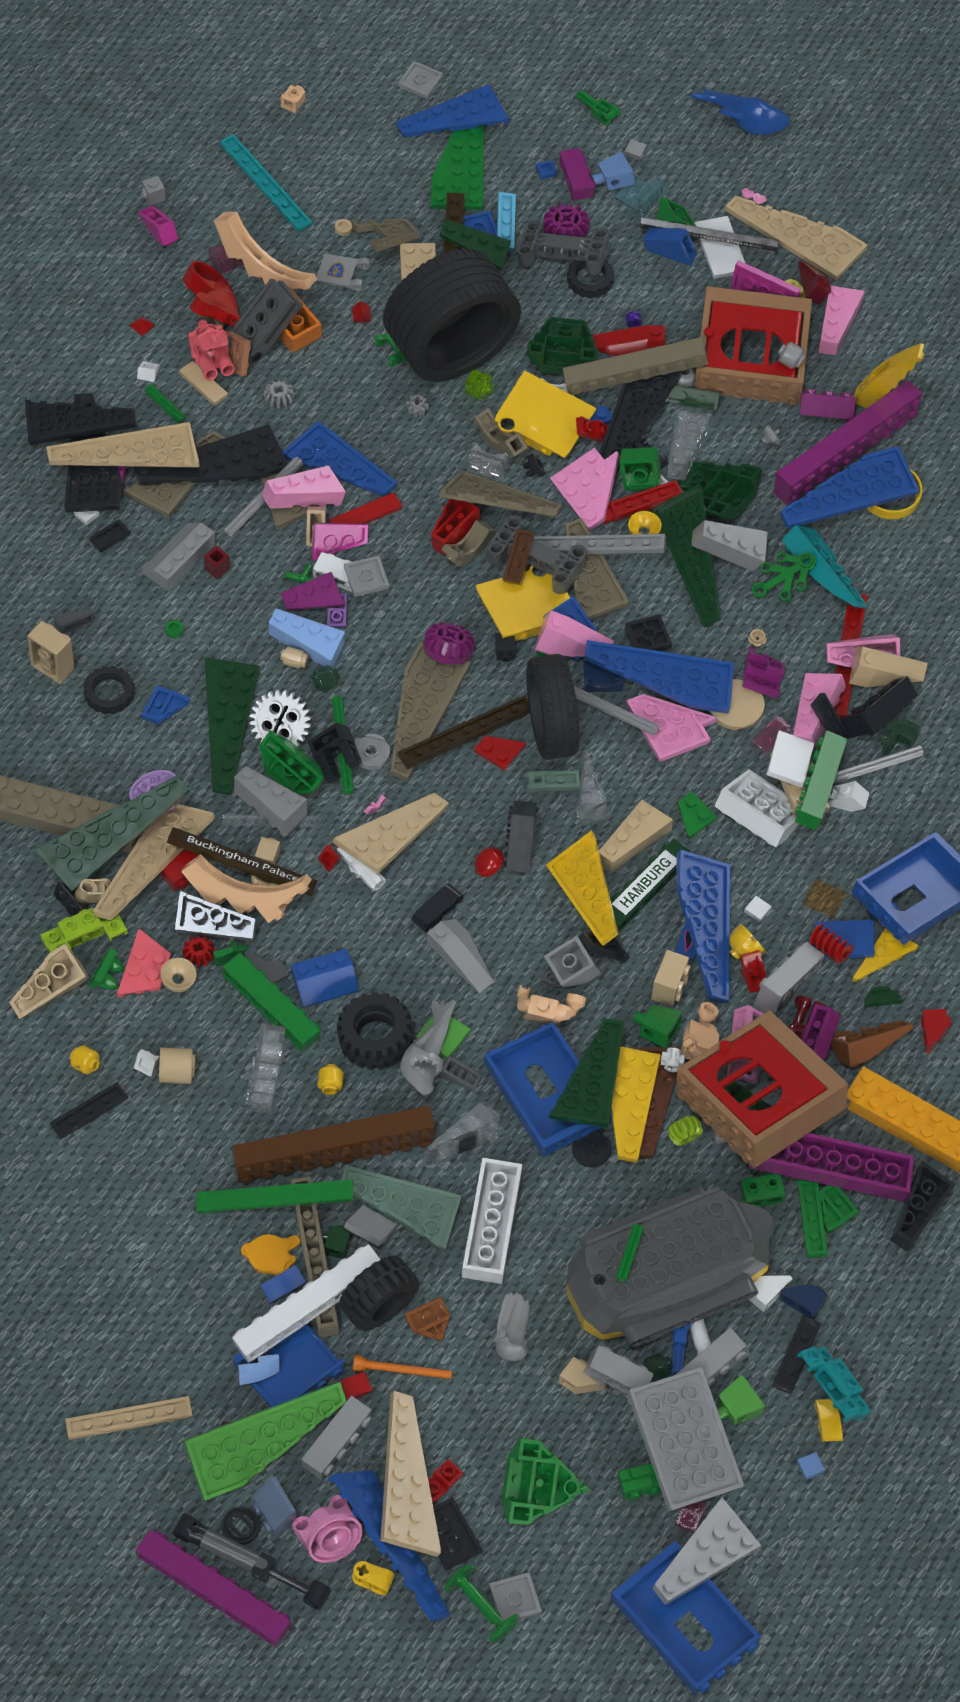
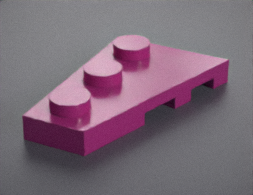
M314 523L312 560H317L321 552L335 554L338 551L366 544L368 541V524Z

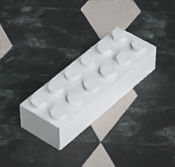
M482 1158L462 1267V1278L502 1284L522 1164Z

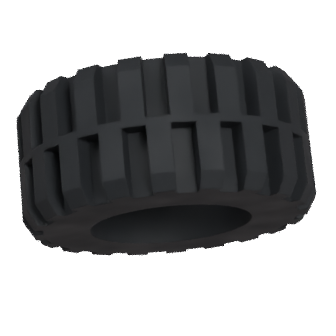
M372 992L371 995L365 993L358 999L355 997L350 1000L351 1004H346L343 1007V1012L339 1014V1022L337 1023L339 1043L347 1059L351 1063L356 1062V1066L361 1068L366 1066L369 1070H374V1068L378 1067L379 1070L385 1069L384 1066L389 1065L391 1067L396 1065L395 1062L397 1060L400 1062L405 1051L414 1040L411 1014L407 1010V1006L403 1002H399V999L395 996L391 998L387 993L380 995L378 992ZM371 1022H385L393 1027L391 1033L380 1040H366L358 1035L359 1030Z
M392 1255L387 1258L384 1257L380 1261L374 1262L370 1267L365 1268L362 1273L357 1275L347 1285V1288L340 1297V1308L357 1329L362 1331L373 1330L390 1321L413 1300L414 1295L418 1292L419 1280L401 1257Z

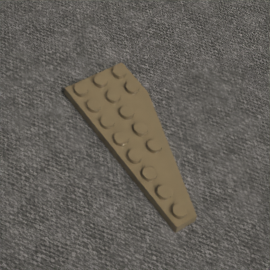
M423 642L419 643L404 671L390 770L391 775L405 781L409 780L416 766L407 769L398 757V752L433 736L471 667L470 661L456 665L440 663L425 653Z

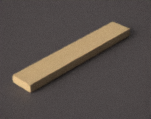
M189 1396L67 1418L65 1421L68 1439L73 1440L191 1418L193 1415Z

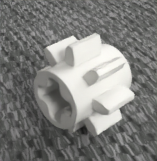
M668 1048L666 1052H662L661 1065H665L664 1069L669 1072H677V1068L685 1062V1055H681V1050L678 1048Z

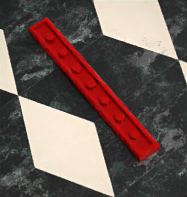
M860 594L866 603L867 595ZM847 602L841 641L860 638L865 608L855 607ZM837 664L835 674H842L846 685L844 692L840 694L838 704L834 707L839 718H841L842 716H847L852 689V684H849L852 668Z

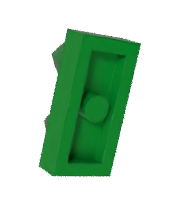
M110 948L104 954L89 983L90 987L96 989L100 986L110 990L119 989L117 981L107 972L124 971L122 962L116 957V950Z

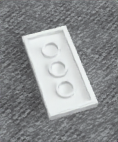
M728 216L695 222L697 227L734 233ZM699 238L713 279L733 276L735 264L738 260L745 263L739 245Z

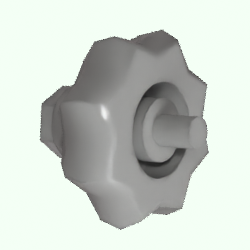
M767 425L764 429V436L761 438L764 444L779 445L781 442L778 436L780 430L777 429L775 431L770 425Z

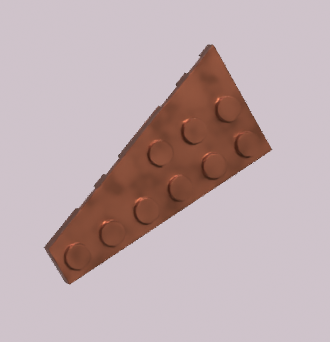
M663 1047L631 1048L660 1054L638 1158L653 1159L677 1072H669L664 1069L665 1065H661L662 1052H666L667 1049ZM668 1047V1048H678V1049L681 1050V1047Z

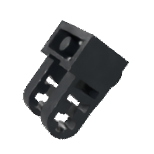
M336 722L307 741L312 755L317 759L324 778L328 783H333L340 778L333 758L339 753H342L346 764L351 769H355L362 764L350 728Z

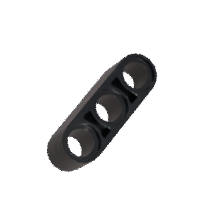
M447 883L413 914L411 920L427 933L428 929L437 925L444 915L449 914L456 907L457 903H461L464 895L450 883Z

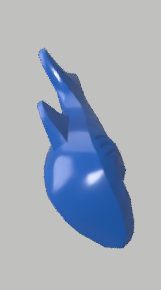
M704 89L703 93H691L692 98L720 105L723 109L719 110V113L732 117L742 129L753 135L773 134L785 129L790 124V119L785 112L765 103L760 98L723 94L709 89Z

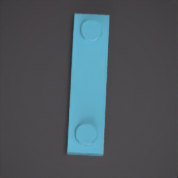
M499 192L497 201V236L511 240L508 252L513 253L516 194Z

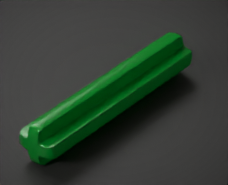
M150 384L145 388V392L177 423L185 420V415L154 385Z
M632 1225L616 1274L618 1281H627L643 1232L642 1225Z

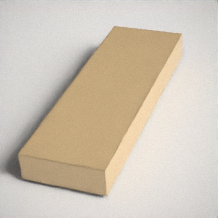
M193 361L179 370V374L214 406L228 397V393L214 380H206L200 367Z

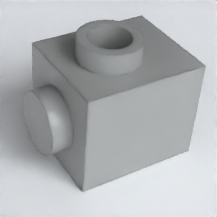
M159 176L142 181L141 194L147 200L149 206L166 201L165 187Z

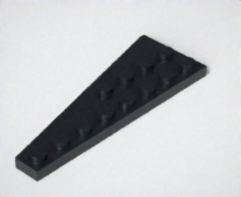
M681 371L623 383L599 451L604 460L616 451L621 456L622 449L634 448V444L641 438L681 378ZM618 462L616 474L620 469V462Z

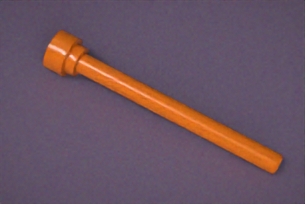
M362 1355L354 1356L353 1371L355 1372L373 1369L446 1379L452 1378V1371L368 1361Z

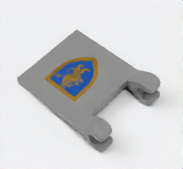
M324 254L315 282L361 291L363 288L361 285L362 280H352L356 267L369 270V259H355Z

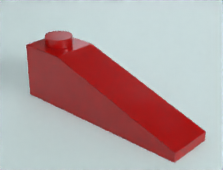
M645 325L594 334V345L598 348L599 352L611 356L664 346L665 326Z

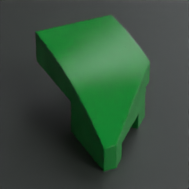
M231 941L230 948L214 951L216 967L226 964L238 953L244 954L248 950L247 944L237 945L236 941Z

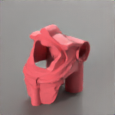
M200 320L198 322L199 326L194 332L188 334L191 355L195 359L194 363L200 367L206 380H213L217 377V368L220 369L224 376L232 375L235 367L228 353L227 332L223 330L222 325L215 326L207 324L206 320Z

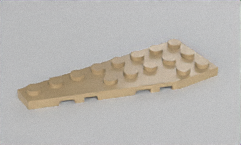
M735 196L725 206L726 212L769 239L779 241L778 244L836 281L867 250L868 245L840 227L826 226L821 221H818V223L808 220L807 217L785 210L780 212L768 205L766 207L755 204V201Z

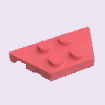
M138 929L117 997L161 989V969L170 960L171 953L142 930Z

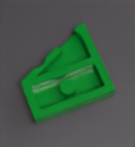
M690 792L678 801L677 805L689 840L717 820V816L693 792Z

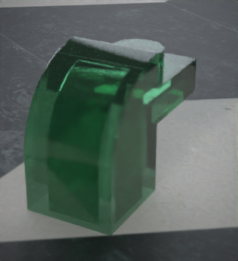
M897 719L888 723L881 742L883 746L881 753L889 755L896 743L911 748L919 736L921 726L905 719Z

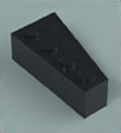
M922 1161L916 1169L910 1193L904 1201L890 1240L907 1252L956 1184L925 1161Z

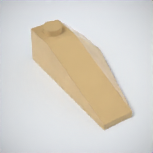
M63 944L47 955L43 963L34 971L30 979L21 987L9 1003L18 1018L21 1019L77 987L90 977L70 948Z

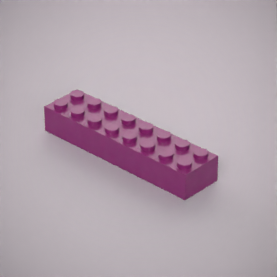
M808 1133L753 1169L904 1202L910 1193L914 1156Z

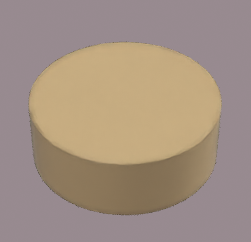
M347 219L338 220L335 223L336 233L341 236L349 235L352 232V223Z

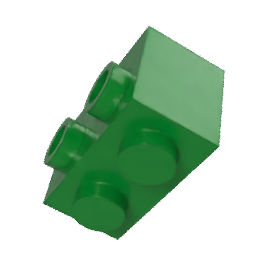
M767 1173L763 1177H747L740 1182L739 1189L742 1200L750 1205L763 1207L784 1203L786 1194L780 1174Z

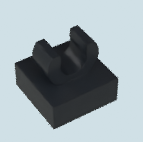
M533 453L528 455L527 459L529 462L523 464L524 469L530 468L526 475L528 477H533L535 474L539 477L546 475L541 460Z

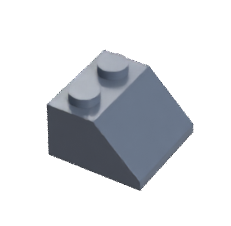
M275 1476L253 1495L252 1508L257 1516H262L264 1520L262 1524L267 1533L271 1532L276 1537L292 1528V1524L296 1519V1510Z

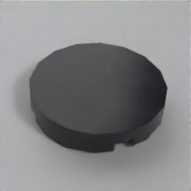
M593 1131L589 1135L573 1141V1157L579 1164L585 1167L595 1168L602 1166L611 1156L612 1146L610 1140L600 1131Z

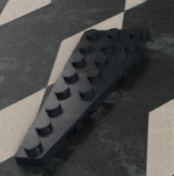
M92 393L74 394V404H85L86 407H94L96 405ZM105 432L70 438V442L105 437L107 435ZM68 465L65 512L120 510L122 479L118 467Z
M268 424L196 447L200 467L135 466L133 467V472L139 485H161L162 482L181 484L182 481L208 483L229 479L231 481H238V479L255 481L280 473L288 463Z

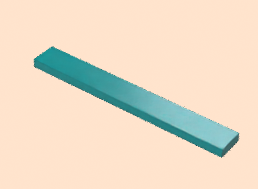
M234 134L219 141L220 146L298 233L313 225L309 217Z

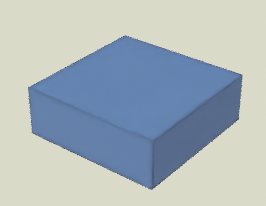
M817 1452L797 1459L798 1466L805 1480L825 1472Z

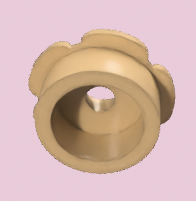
M760 629L753 630L748 637V641L756 647L765 644L767 640L764 631Z

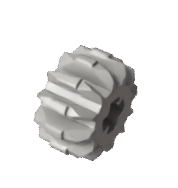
M280 379L278 382L272 380L271 384H267L264 390L266 404H270L271 409L277 406L278 410L280 406L286 409L287 404L291 405L294 398L292 385H288L287 381L282 383Z

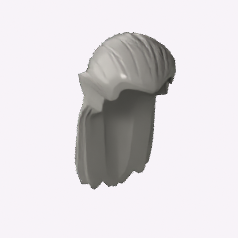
M512 1293L506 1294L497 1323V1335L493 1340L498 1356L506 1361L513 1362L520 1361L527 1354L525 1330L530 1313L529 1301H524L523 1296L518 1293L514 1295Z

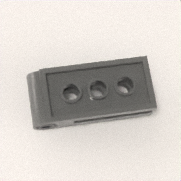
M270 278L230 331L250 340L251 349L248 361L251 364L258 362L264 357L303 306V303L284 281L279 280L277 282L275 279Z

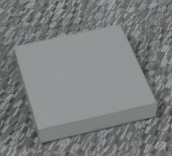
M413 61L398 82V87L428 99L443 78L444 73Z
M379 556L344 564V570L354 597L389 589L390 585Z
M363 1205L346 1221L344 1228L379 1247L395 1231L398 1224Z
M530 1572L489 1583L496 1610L500 1613L503 1620H506L513 1614H517L520 1620L542 1613Z

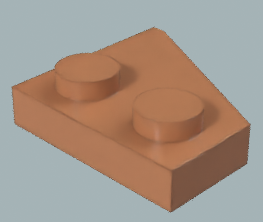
M227 332L232 347L228 348V353L235 367L234 373L240 376H247L249 351L251 349L250 340L234 332Z

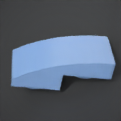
M279 1354L258 1356V1363L238 1365L239 1384L244 1385L258 1382L278 1373Z

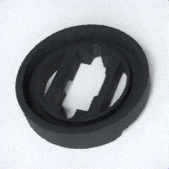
M235 1507L225 1514L222 1520V1531L224 1536L245 1545L252 1542L258 1536L260 1520L252 1509ZM243 1515L248 1516L253 1521L254 1526ZM232 1517L236 1519L240 1517L250 1528V1535H242L232 1524ZM228 1526H229L239 1537H235L234 1535H232V1534L230 1533V1531H229Z

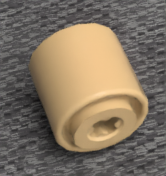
M160 1047L159 1083L191 1084L195 1069L193 1049Z

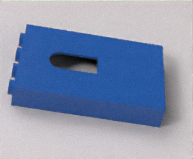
M935 832L856 880L851 892L904 945L960 910V855ZM913 885L926 897L905 911L895 909L891 903L892 898Z
M554 1022L548 1025L544 1024L531 1033L527 1032L521 1038L515 1041H508L504 1046L492 1049L484 1055L486 1068L542 1157L589 1135L593 1131L603 1128L549 1119L551 1110L555 1107L558 1098L562 1095L566 1084L579 1064L578 1059ZM531 1065L542 1067L558 1092L541 1100L525 1075L526 1069ZM610 1112L609 1124L612 1123V1112Z
M674 1541L611 1593V1600L693 1694L696 1695L699 1692L703 1694L712 1686L710 1683L715 1678L720 1680L727 1674V1668L731 1665L737 1666L744 1659L742 1656L745 1653L749 1652L751 1654L759 1647L758 1643L761 1636L710 1579L667 1605L662 1602L652 1588L682 1549ZM690 1611L713 1637L714 1643L712 1648L704 1652L697 1650L674 1623Z

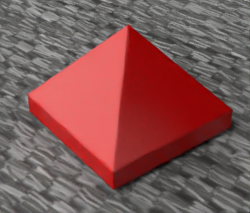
M142 315L130 324V327L143 336L154 328L155 325Z
M327 845L318 859L329 872L339 861L340 857L330 845Z

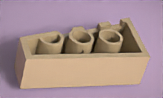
M641 800L599 850L602 867L611 873L616 871L636 854L641 853L650 844L659 840L661 836L669 833L672 830L673 819Z

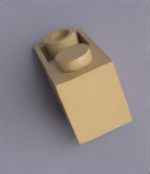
M575 1357L571 1359L559 1375L558 1383L575 1394L600 1391L607 1387L606 1383L602 1386L585 1374L584 1369L587 1363Z

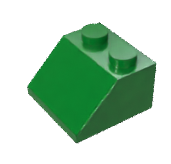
M658 447L622 449L619 462L625 491L647 490L661 485Z

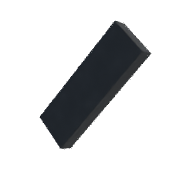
M819 693L810 706L825 731H830L848 740L850 734L826 694Z

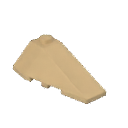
M857 647L849 684L862 687L885 686L894 679L905 676L909 677L911 683L924 681L928 663L875 649Z

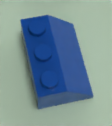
M347 948L291 965V976L303 1008L359 992L354 967Z

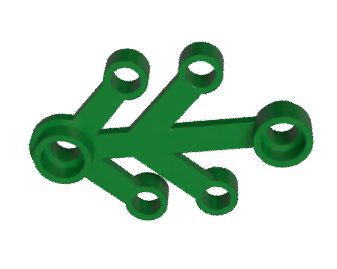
M785 552L777 554L776 559L779 564L795 563L792 567L764 562L761 565V570L764 574H770L771 572L780 574L765 584L762 582L755 583L752 587L754 596L756 598H764L770 589L785 580L783 590L779 596L783 602L790 601V590L794 575L799 571L800 576L799 580L795 583V587L798 592L806 591L808 571L816 565V558L812 553L805 552L800 556L788 555ZM781 556H785L784 560H779ZM806 560H810L809 564H804ZM766 566H770L768 570H764ZM800 584H804L802 588H798ZM759 590H764L763 593L758 594ZM784 594H788L787 598H783L782 596Z

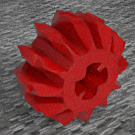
M198 934L196 939L190 936L189 941L184 942L182 954L184 955L183 958L190 961L193 965L196 963L199 969L200 964L203 963L207 967L208 961H213L215 949L213 942L208 941L207 936L201 939Z

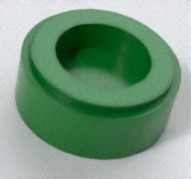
M171 620L165 625V633L168 637L179 638L182 636L184 627L180 621Z

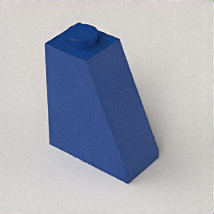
M650 227L643 239L649 252L689 266L692 265L697 255L687 229Z

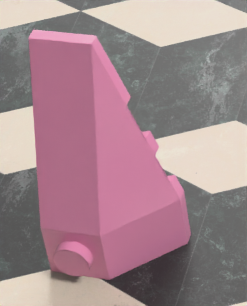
M551 610L544 617L535 650L547 655L561 654L569 657H584L587 640L613 644L614 641L570 617Z
M895 634L826 643L827 662L851 668L857 647H866L900 656V638Z

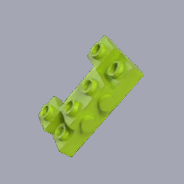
M90 908L88 910L84 909L72 917L62 919L57 923L58 927L40 934L46 950L51 953L63 944H66L72 951L71 948L99 937L104 932L109 941L123 933L126 935L128 932L119 915H116L112 920L94 916V908Z

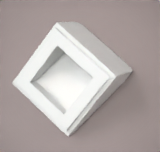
M142 361L138 367L137 379L154 382L160 365Z

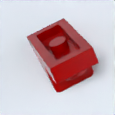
M759 950L740 955L743 969L739 971L750 993L759 991V984L766 977L761 953Z

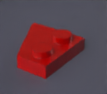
M484 736L474 748V752L505 771L526 747V743Z

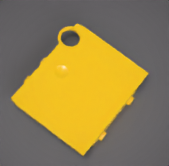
M524 370L496 414L494 421L498 423L499 429L505 433L519 432L526 445L538 450L541 454L550 456L553 452L565 458L580 437L577 435L576 418L583 416L590 420L597 408ZM505 418L511 419L514 422V428L506 430L501 427L500 422Z
M531 566L530 570L525 571L522 585L504 582L503 577L476 585L477 593L502 638L514 635L515 641L539 635L544 620L543 616L570 598L567 592L564 594L553 592L551 574L546 573L544 576H536L532 572L534 567Z

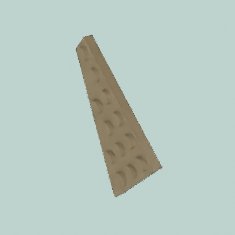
M463 470L441 489L439 495L443 498L497 506L509 510L544 514L550 517L557 516L562 509V504Z

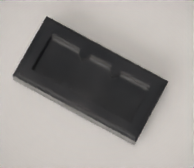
M118 519L90 536L89 540L101 553L129 536L130 530Z

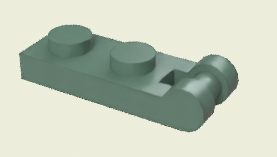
M579 770L531 771L526 773L528 793L580 790Z

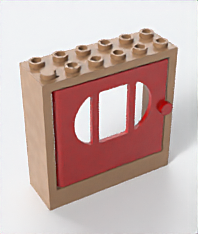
M707 286L700 337H703L705 347L708 337L706 353L708 365L696 367L694 387L719 391L720 396L744 397L755 401L768 400L772 403L784 402L789 405L800 404L812 299ZM711 314L710 327H708L709 315ZM801 325H803L801 348L804 351L803 355L805 357L798 367V376L796 378L797 367L790 369L780 363L779 360L773 364L768 363L772 334L777 336L785 346L789 342L799 346ZM735 329L734 353L731 360L722 352L720 343L726 333ZM742 330L766 333L763 364L738 361Z
M769 1010L677 1068L676 1092L681 1100L689 1104L693 1112H697L702 1117L705 1124L710 1125L716 1134L728 1143L732 1150H736L741 1155L745 1163H749L755 1168L845 1110L848 1083ZM734 1060H752L728 1077L717 1081L719 1070ZM757 1066H760L775 1080L774 1083L742 1103H738L724 1089L725 1086ZM782 1088L781 1098L774 1106L764 1110L747 1109L771 1092Z

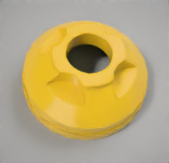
M637 512L629 519V533L640 534L639 529L647 528L650 531L648 534H659L661 531V521L652 512Z

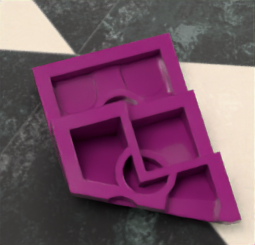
M749 646L744 665L742 687L778 698L780 682L785 673V664L767 654L759 655L753 652L755 647Z

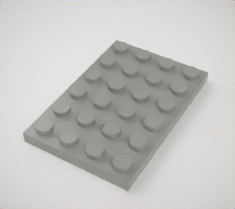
M702 1367L626 1391L669 1512L744 1487Z

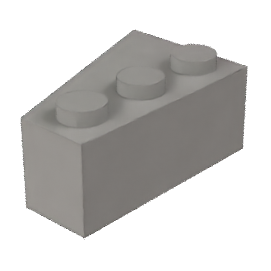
M600 1345L592 1351L584 1369L585 1374L602 1386L606 1383L612 1387V1393L619 1396V1394L625 1396L628 1399L627 1403L629 1405L631 1403L626 1391L649 1384L653 1377V1373L649 1372L645 1366L636 1365L630 1362V1359L626 1356H619L613 1353L610 1348Z

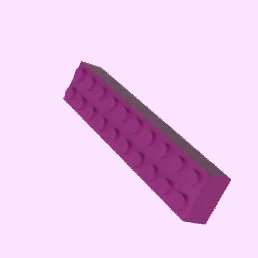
M909 380L903 382L776 472L773 493L787 506L797 499L800 500L804 494L811 490L813 491L815 486L825 482L831 475L839 473L842 467L845 465L849 466L856 457H862L867 449L876 447L881 439L890 437L897 428L901 429L908 420H914L919 414L922 392Z

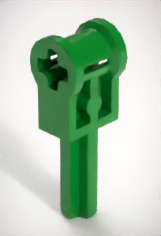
M579 90L576 94L578 100L591 108V115L605 126H608L614 118L620 116L618 107L610 104L602 98L600 101H597L582 90Z

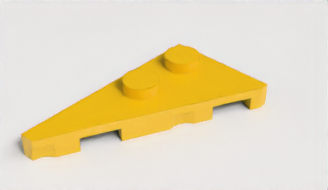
M885 928L874 945V957L865 958L852 980L856 982L868 977L874 971H879L890 965L893 961L903 958L904 955L911 951H916L918 945L912 941L903 945Z

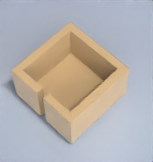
M670 950L666 951L654 980L652 1000L674 1007L676 1001H680L683 986H686L689 978L688 974L691 968L688 965L689 957Z

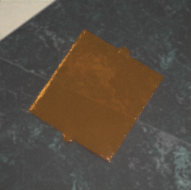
M816 879L811 890H808V896L803 905L835 918L839 907H842V901L847 892Z

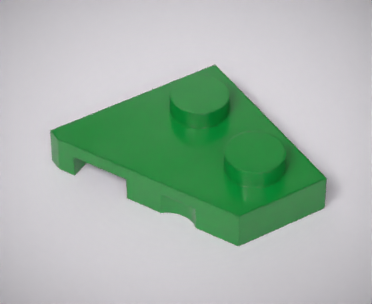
M828 1185L819 1191L823 1221L828 1235L859 1214V1210L839 1187Z

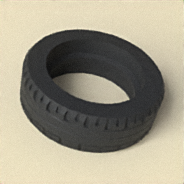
M561 654L532 657L527 663L526 681L531 723L538 751L541 757L547 760L574 756L579 750L580 729L576 694L568 662Z

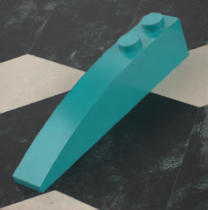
M795 525L782 539L785 549L794 556H800L805 552L812 553L816 558V565L808 573L824 588L855 607L866 608L867 605L858 590L850 586L853 583L851 579L842 573L844 571L842 565H838L835 562L837 559L836 555L815 528ZM806 560L804 564H809L810 560Z

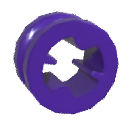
M632 311L626 314V324L629 328L639 327L642 324L639 312Z

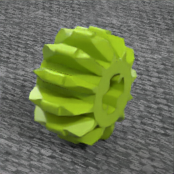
M692 1115L675 1121L668 1129L671 1141L677 1146L686 1145L693 1140H697L703 1132L700 1121Z

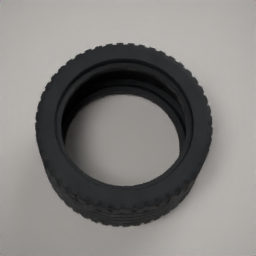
M457 249L442 253L440 256L437 255L433 259L426 261V263L421 264L420 267L415 268L412 273H409L394 289L383 312V324L386 331L417 376L424 380L441 382L468 374L497 355L496 353L500 352L502 347H505L518 327L521 318V305L484 253L474 249Z

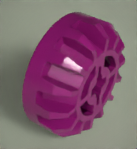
M560 203L557 205V208L552 206L544 214L543 233L587 238L590 219L586 211H581L580 206L577 205L575 208H572V203H568L567 206L563 207V204ZM559 214V221L556 222L555 216Z
M443 621L439 625L436 623L426 630L423 641V649L430 658L450 665L462 664L468 661L472 656L474 648V638L469 630H464L462 625L454 626L453 622L446 625Z

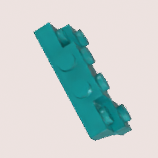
M813 1346L799 1352L797 1357L804 1359L809 1366L808 1372L818 1370L813 1376L834 1403L832 1406L839 1408L845 1416L844 1422L849 1420H856L858 1422L865 1419L872 1412L860 1396L864 1390L840 1357L833 1359L825 1346L819 1348Z

